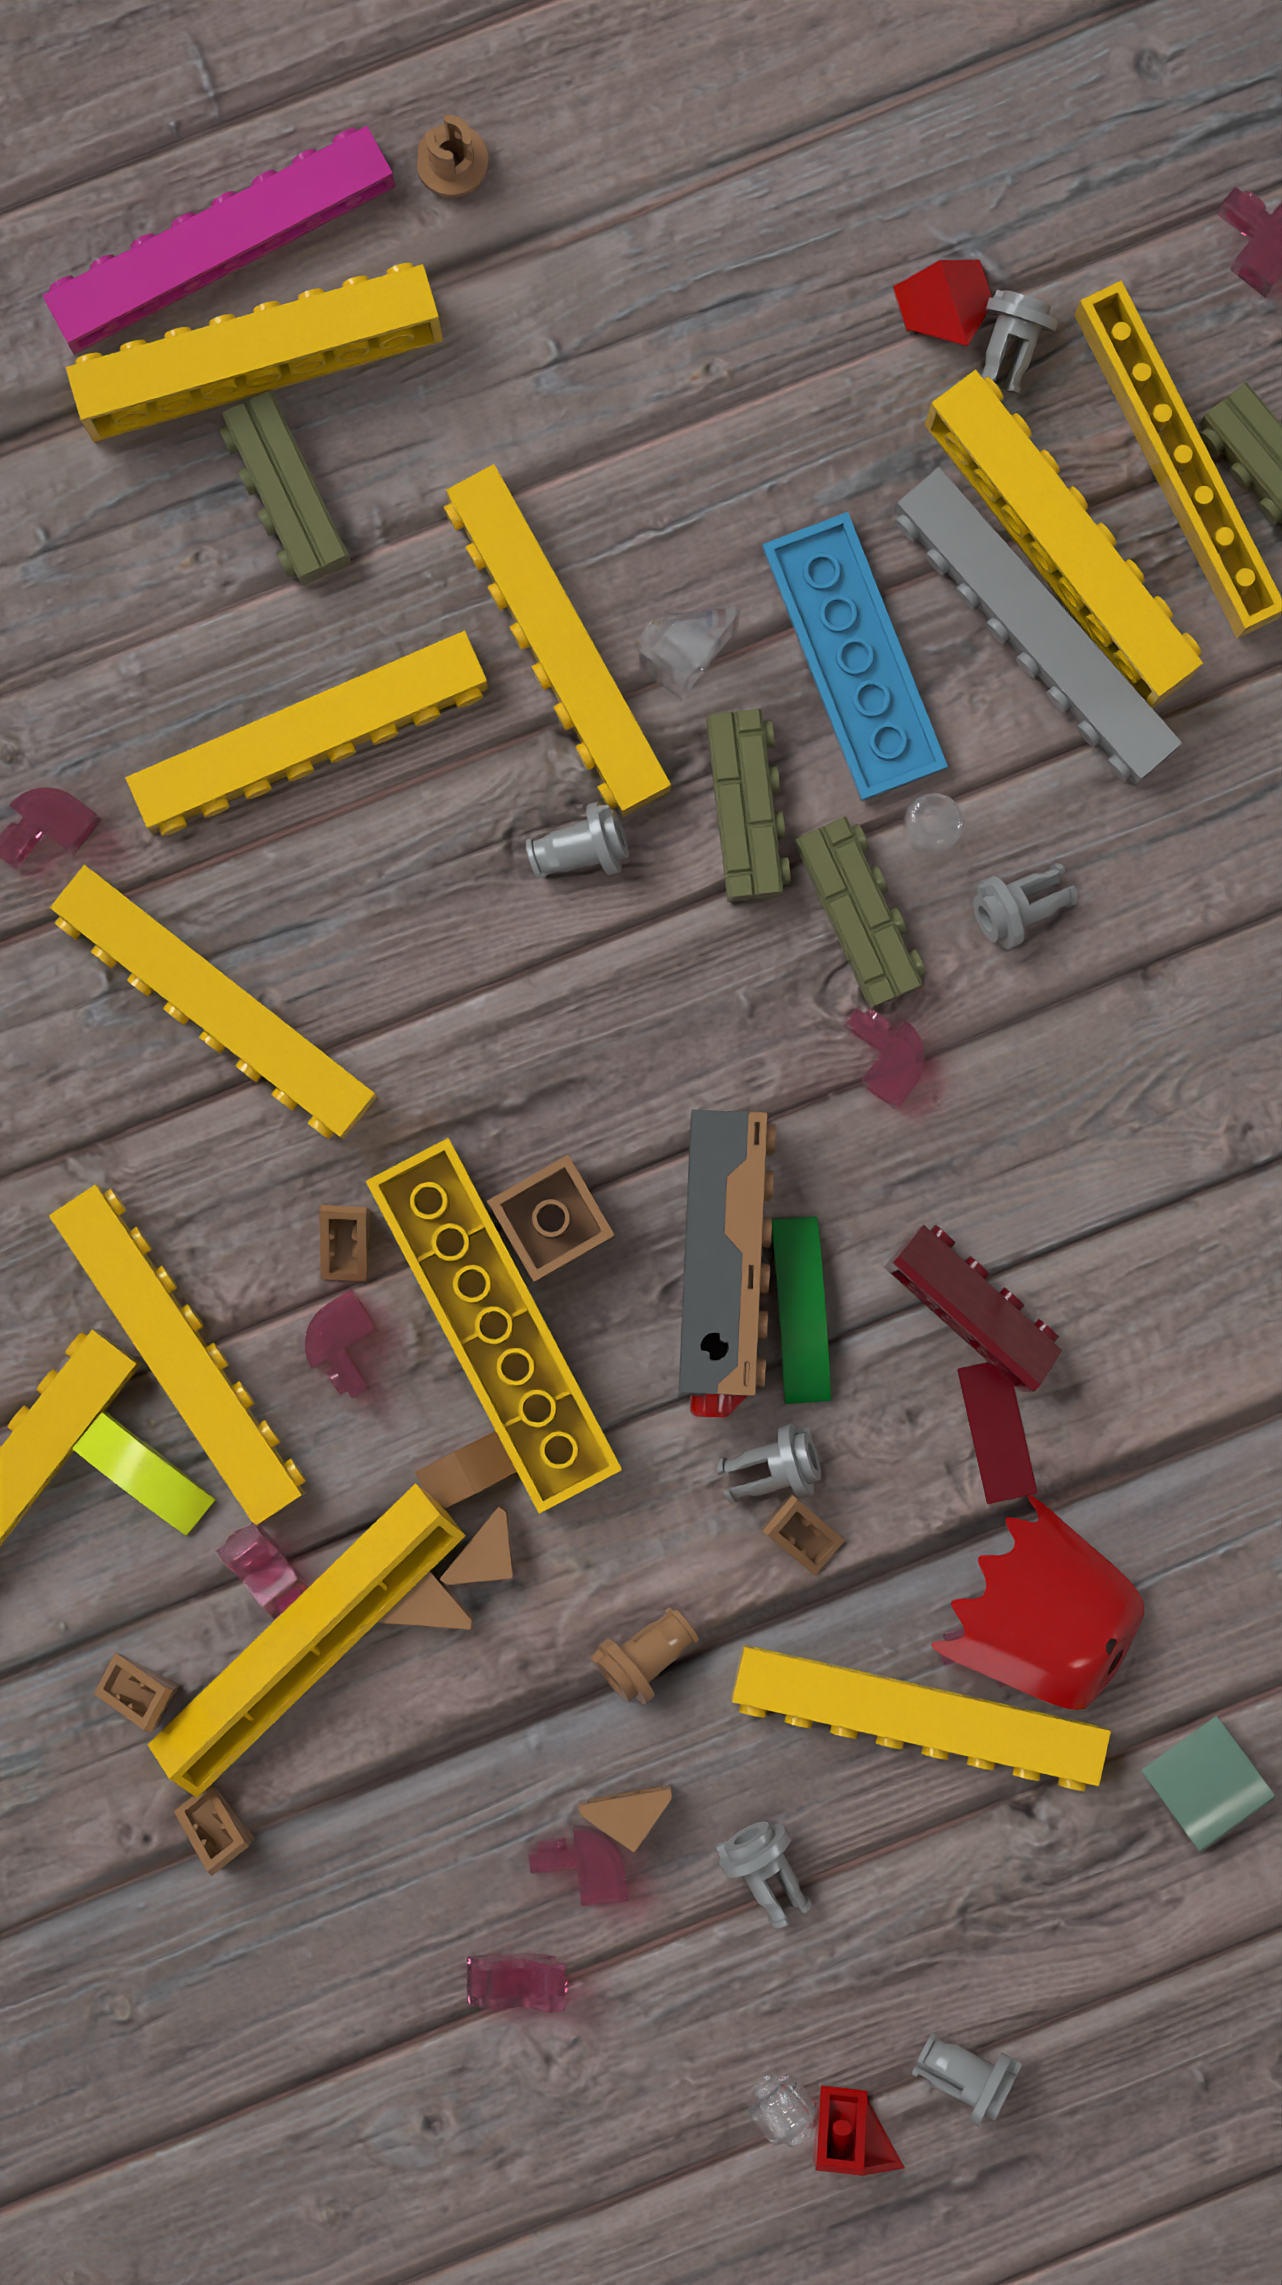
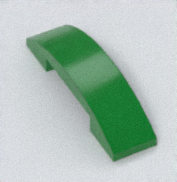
M817 1216L772 1219L784 1403L831 1401L828 1335Z

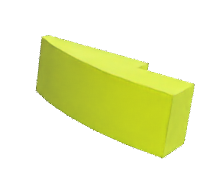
M102 1412L72 1448L115 1484L185 1536L190 1533L217 1500L146 1441L140 1440L107 1412Z

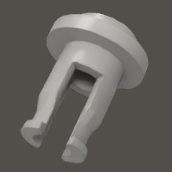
M996 290L995 296L989 298L986 310L998 315L986 351L985 367L982 375L980 374L983 379L990 377L995 382L1009 338L1017 339L1018 343L1002 390L1020 394L1021 388L1018 386L1022 375L1029 367L1041 329L1050 332L1056 331L1059 320L1048 315L1051 308L1050 304L1020 293Z
M600 801L587 805V820L577 822L574 826L551 832L547 836L534 841L527 839L526 850L534 875L544 879L547 874L567 872L600 863L607 875L621 872V860L629 857V851L623 826L617 812L614 809L611 810L609 804L603 806Z
M1056 863L1050 867L1049 871L1033 873L1007 885L996 876H990L981 880L977 886V895L973 899V908L977 922L985 936L990 941L998 942L1002 947L1011 949L1023 942L1024 927L1051 916L1063 906L1070 908L1076 905L1077 891L1074 885L1030 904L1027 900V897L1059 884V875L1065 873L1064 866Z
M792 1423L779 1427L778 1442L745 1451L738 1457L730 1460L720 1458L717 1461L719 1475L768 1461L772 1476L724 1491L726 1499L731 1504L738 1502L739 1498L744 1496H761L792 1487L798 1498H805L814 1494V1482L821 1480V1467L815 1445L812 1441L811 1429L809 1427L797 1428Z
M762 1821L740 1830L728 1841L719 1843L716 1849L720 1856L719 1865L725 1875L730 1878L743 1876L758 1904L768 1912V1921L773 1928L787 1926L790 1922L768 1886L766 1879L775 1874L793 1907H799L802 1913L808 1912L812 1903L808 1896H803L800 1891L799 1881L783 1854L791 1841L787 1830L783 1825L775 1824L770 1826L768 1822Z
M932 2032L911 2075L917 2077L919 2074L927 2078L936 2088L974 2107L968 2120L979 2127L984 2116L995 2121L1023 2063L1001 2053L996 2065L958 2045L944 2043L936 2038L937 2034Z

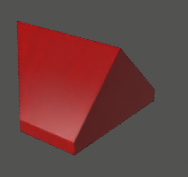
M980 259L939 260L893 286V292L906 331L912 330L965 346H969L987 315L986 306L989 298H992Z
M821 2085L812 2155L815 2170L866 2176L904 2169L902 2161L867 2098V2091Z

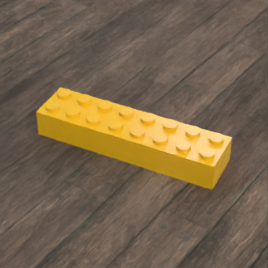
M412 263L398 264L389 268L386 271V275L369 279L365 275L356 276L344 281L341 288L327 292L322 288L311 289L299 294L298 300L282 305L278 301L266 302L256 306L253 309L254 313L236 318L234 314H225L211 319L209 326L192 331L190 327L176 328L166 332L164 339L147 343L146 340L130 341L120 346V351L105 356L97 352L82 355L75 360L76 364L65 367L80 420L92 441L96 442L256 396L266 391H273L443 342L439 316L424 265L413 266Z
M975 369L931 402L924 426L1078 625L1151 708H1154L1187 683L1202 666L1203 662L1199 658L1202 655L1200 647L1188 633L1185 632L1181 635L1170 621L1173 618V613L1165 601L1159 596L1153 598L1142 584L1145 582V578L1138 566L1130 559L1124 561L1114 548L1117 542L1110 530L1101 522L1096 525L1085 510L1088 509V504L1082 494L1074 486L1067 488L1057 475L1060 472V468L1051 454L1045 449L1039 452L1029 439L1032 433L1024 419L1017 413L1011 416L1001 403L1004 397L996 383L990 377L983 379Z
M446 1138L366 1180L375 1201L538 1513L540 1514L620 1472L622 1467L451 1140Z

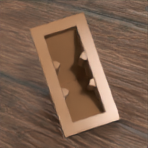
M320 1205L321 1279L367 1282L371 1210L369 1208Z
M494 1431L415 1471V1474L423 1490L437 1500L445 1509L517 1471L497 1432Z
M792 1494L787 1496L760 1528L815 1576L845 1542L841 1536Z
M500 1505L442 1575L440 1580L444 1584L454 1585L513 1579L514 1572L508 1511Z
M432 1568L377 1623L471 1630L474 1616L449 1586L440 1580L441 1577Z
M115 1652L94 1694L143 1730L152 1732L159 1727L180 1685Z
M213 1784L198 1798L192 1796L174 1810L202 1864L211 1876L247 1849L255 1840V1837Z
M667 1784L579 1800V1814L635 1853L671 1801V1786Z

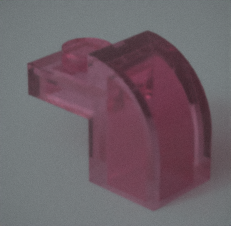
M1234 187L1224 199L1217 215L1250 241L1236 257L1230 270L1266 298L1282 278V202L1272 214H1269L1265 210L1264 202L1258 196L1249 191L1243 193L1237 187Z
M49 787L29 790L18 796L9 805L23 818L18 824L11 822L1 833L0 858L18 870L44 835H47L75 856L102 819L74 796L63 790Z
M856 1008L844 1025V1028L880 1053V1056L859 1084L897 1110L922 1075L925 1060L922 1041L916 1030L906 1020L894 1035L887 1030L891 1023L871 1008H868L865 1013Z
M354 1290L347 1291L322 1307L310 1321L305 1335V1353L311 1369H316L329 1361L333 1367L326 1371L329 1379L340 1395L348 1391L351 1398H357L371 1388L347 1349L378 1330Z
M254 1522L246 1528H241L228 1537L226 1544L216 1551L224 1564L244 1582L259 1605L273 1619L278 1618L309 1587L274 1539L261 1525L257 1526Z
M574 1825L575 1844L566 1845L565 1838H550L537 1841L538 1848L529 1850L531 1874L578 1869L581 1906L628 1901V1886L623 1855L614 1840L603 1831L586 1825Z
M499 1953L467 1956V2004L489 2010L527 2007L547 2013L565 2011V1995L568 1989L565 1963L555 1961V1956L535 1953Z

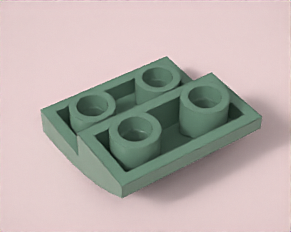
M1217 1716L1213 1717L1141 1770L1144 1777L1199 1852H1202L1275 1799V1795Z

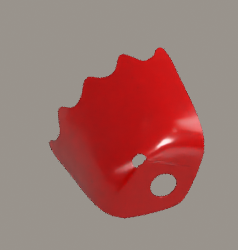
M1028 1495V1499L1038 1515V1521L1029 1522L1012 1517L1005 1519L1008 1530L1014 1539L1013 1549L1002 1555L979 1556L978 1564L986 1582L985 1592L979 1598L954 1599L951 1602L955 1614L964 1627V1635L955 1640L935 1641L931 1646L935 1651L956 1663L1040 1700L1066 1709H1086L1109 1684L1121 1666L1144 1618V1602L1130 1580L1109 1560L1069 1527L1052 1510L1035 1497ZM1110 1639H1115L1117 1643L1111 1653L1108 1654L1106 1651L1107 1642ZM1122 1650L1118 1662L1116 1663L1112 1671L1108 1674L1109 1668L1114 1658L1119 1653V1651Z

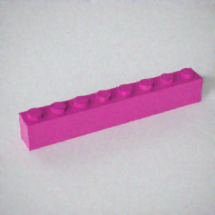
M368 126L359 130L356 128L346 129L336 135L332 140L333 143L319 151H316V149L306 150L297 155L292 160V165L277 173L275 170L266 171L253 179L251 182L252 186L238 193L229 191L221 194L211 202L212 207L196 215L194 212L185 213L176 218L171 223V228L156 236L154 233L145 234L131 243V249L114 257L113 254L100 257L90 265L89 271L75 278L72 275L65 276L52 283L49 287L50 291L42 296L73 355L395 188L393 173Z

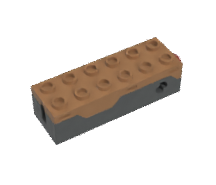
M692 1109L678 1392L691 1395L690 1412L696 1417L727 1418L747 1398V1395L755 1396L756 1386L764 1387L766 1358H757L758 1340L767 1339L768 1311H759L760 1293L767 1294L769 1292L770 1265L761 1264L762 1247H769L771 1245L772 1218L763 1217L764 1201H771L773 1198L774 1171L765 1170L766 1155H773V1152H775L776 1124H767V1113ZM708 1334H717L718 1341L726 1343V1352L719 1360H709V1352L701 1351V1342Z

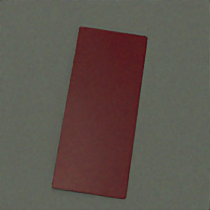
M988 1362L958 1368V1376L987 1504L1037 1494L1014 1385Z

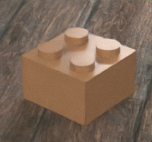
M569 1155L562 1157L487 1200L534 1283L615 1238L612 1229Z

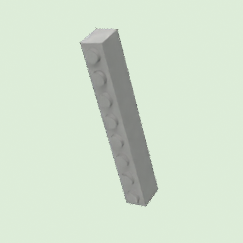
M940 467L897 502L894 513L898 517L895 523L899 530L910 541H914L917 538L927 549L928 552L925 554V557L929 564L940 575L943 576L946 572L958 585L955 591L959 598L971 610H974L976 607L979 608L989 620L985 623L989 632L1001 644L1009 642L1019 654L1016 657V661L1023 671L1033 679L1038 675L1049 688L1046 694L1053 705L1062 713L1068 710L1080 723L1076 726L1080 735L1092 747L1099 745L1110 757L1107 760L1108 766L1120 780L1125 782L1129 779L1136 786L1182 744L1181 740Z

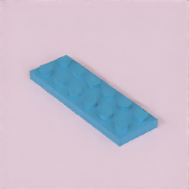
M849 513L840 514L762 544L765 558L860 801L863 802L946 770L948 765Z

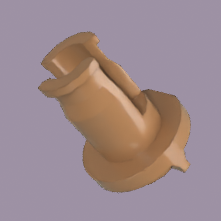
M450 114L444 115V124L427 130L418 144L417 173L420 180L428 190L445 198L466 196L475 191L484 181L489 165L488 152L484 141L460 117ZM452 153H457L458 159L462 160L457 166H455Z
M669 1607L665 1611L666 1615L658 1621L647 1625L620 1647L614 1641L607 1638L598 1645V1650L590 1657L610 1686L627 1703L635 1698L645 1705L654 1698V1692L649 1682L675 1661L692 1642L695 1644L699 1641L697 1634L679 1611H673Z

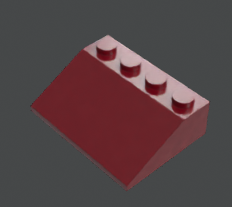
M924 1224L920 1226L886 1263L884 1268L1020 1392H1035L1062 1352V1349L1054 1343L1059 1336L1039 1318L1034 1324L1020 1312L1025 1305L1008 1289L1004 1287L1000 1292L994 1289L986 1281L990 1273L974 1258L969 1256L964 1261L951 1250L956 1243L940 1227L934 1225L929 1230Z

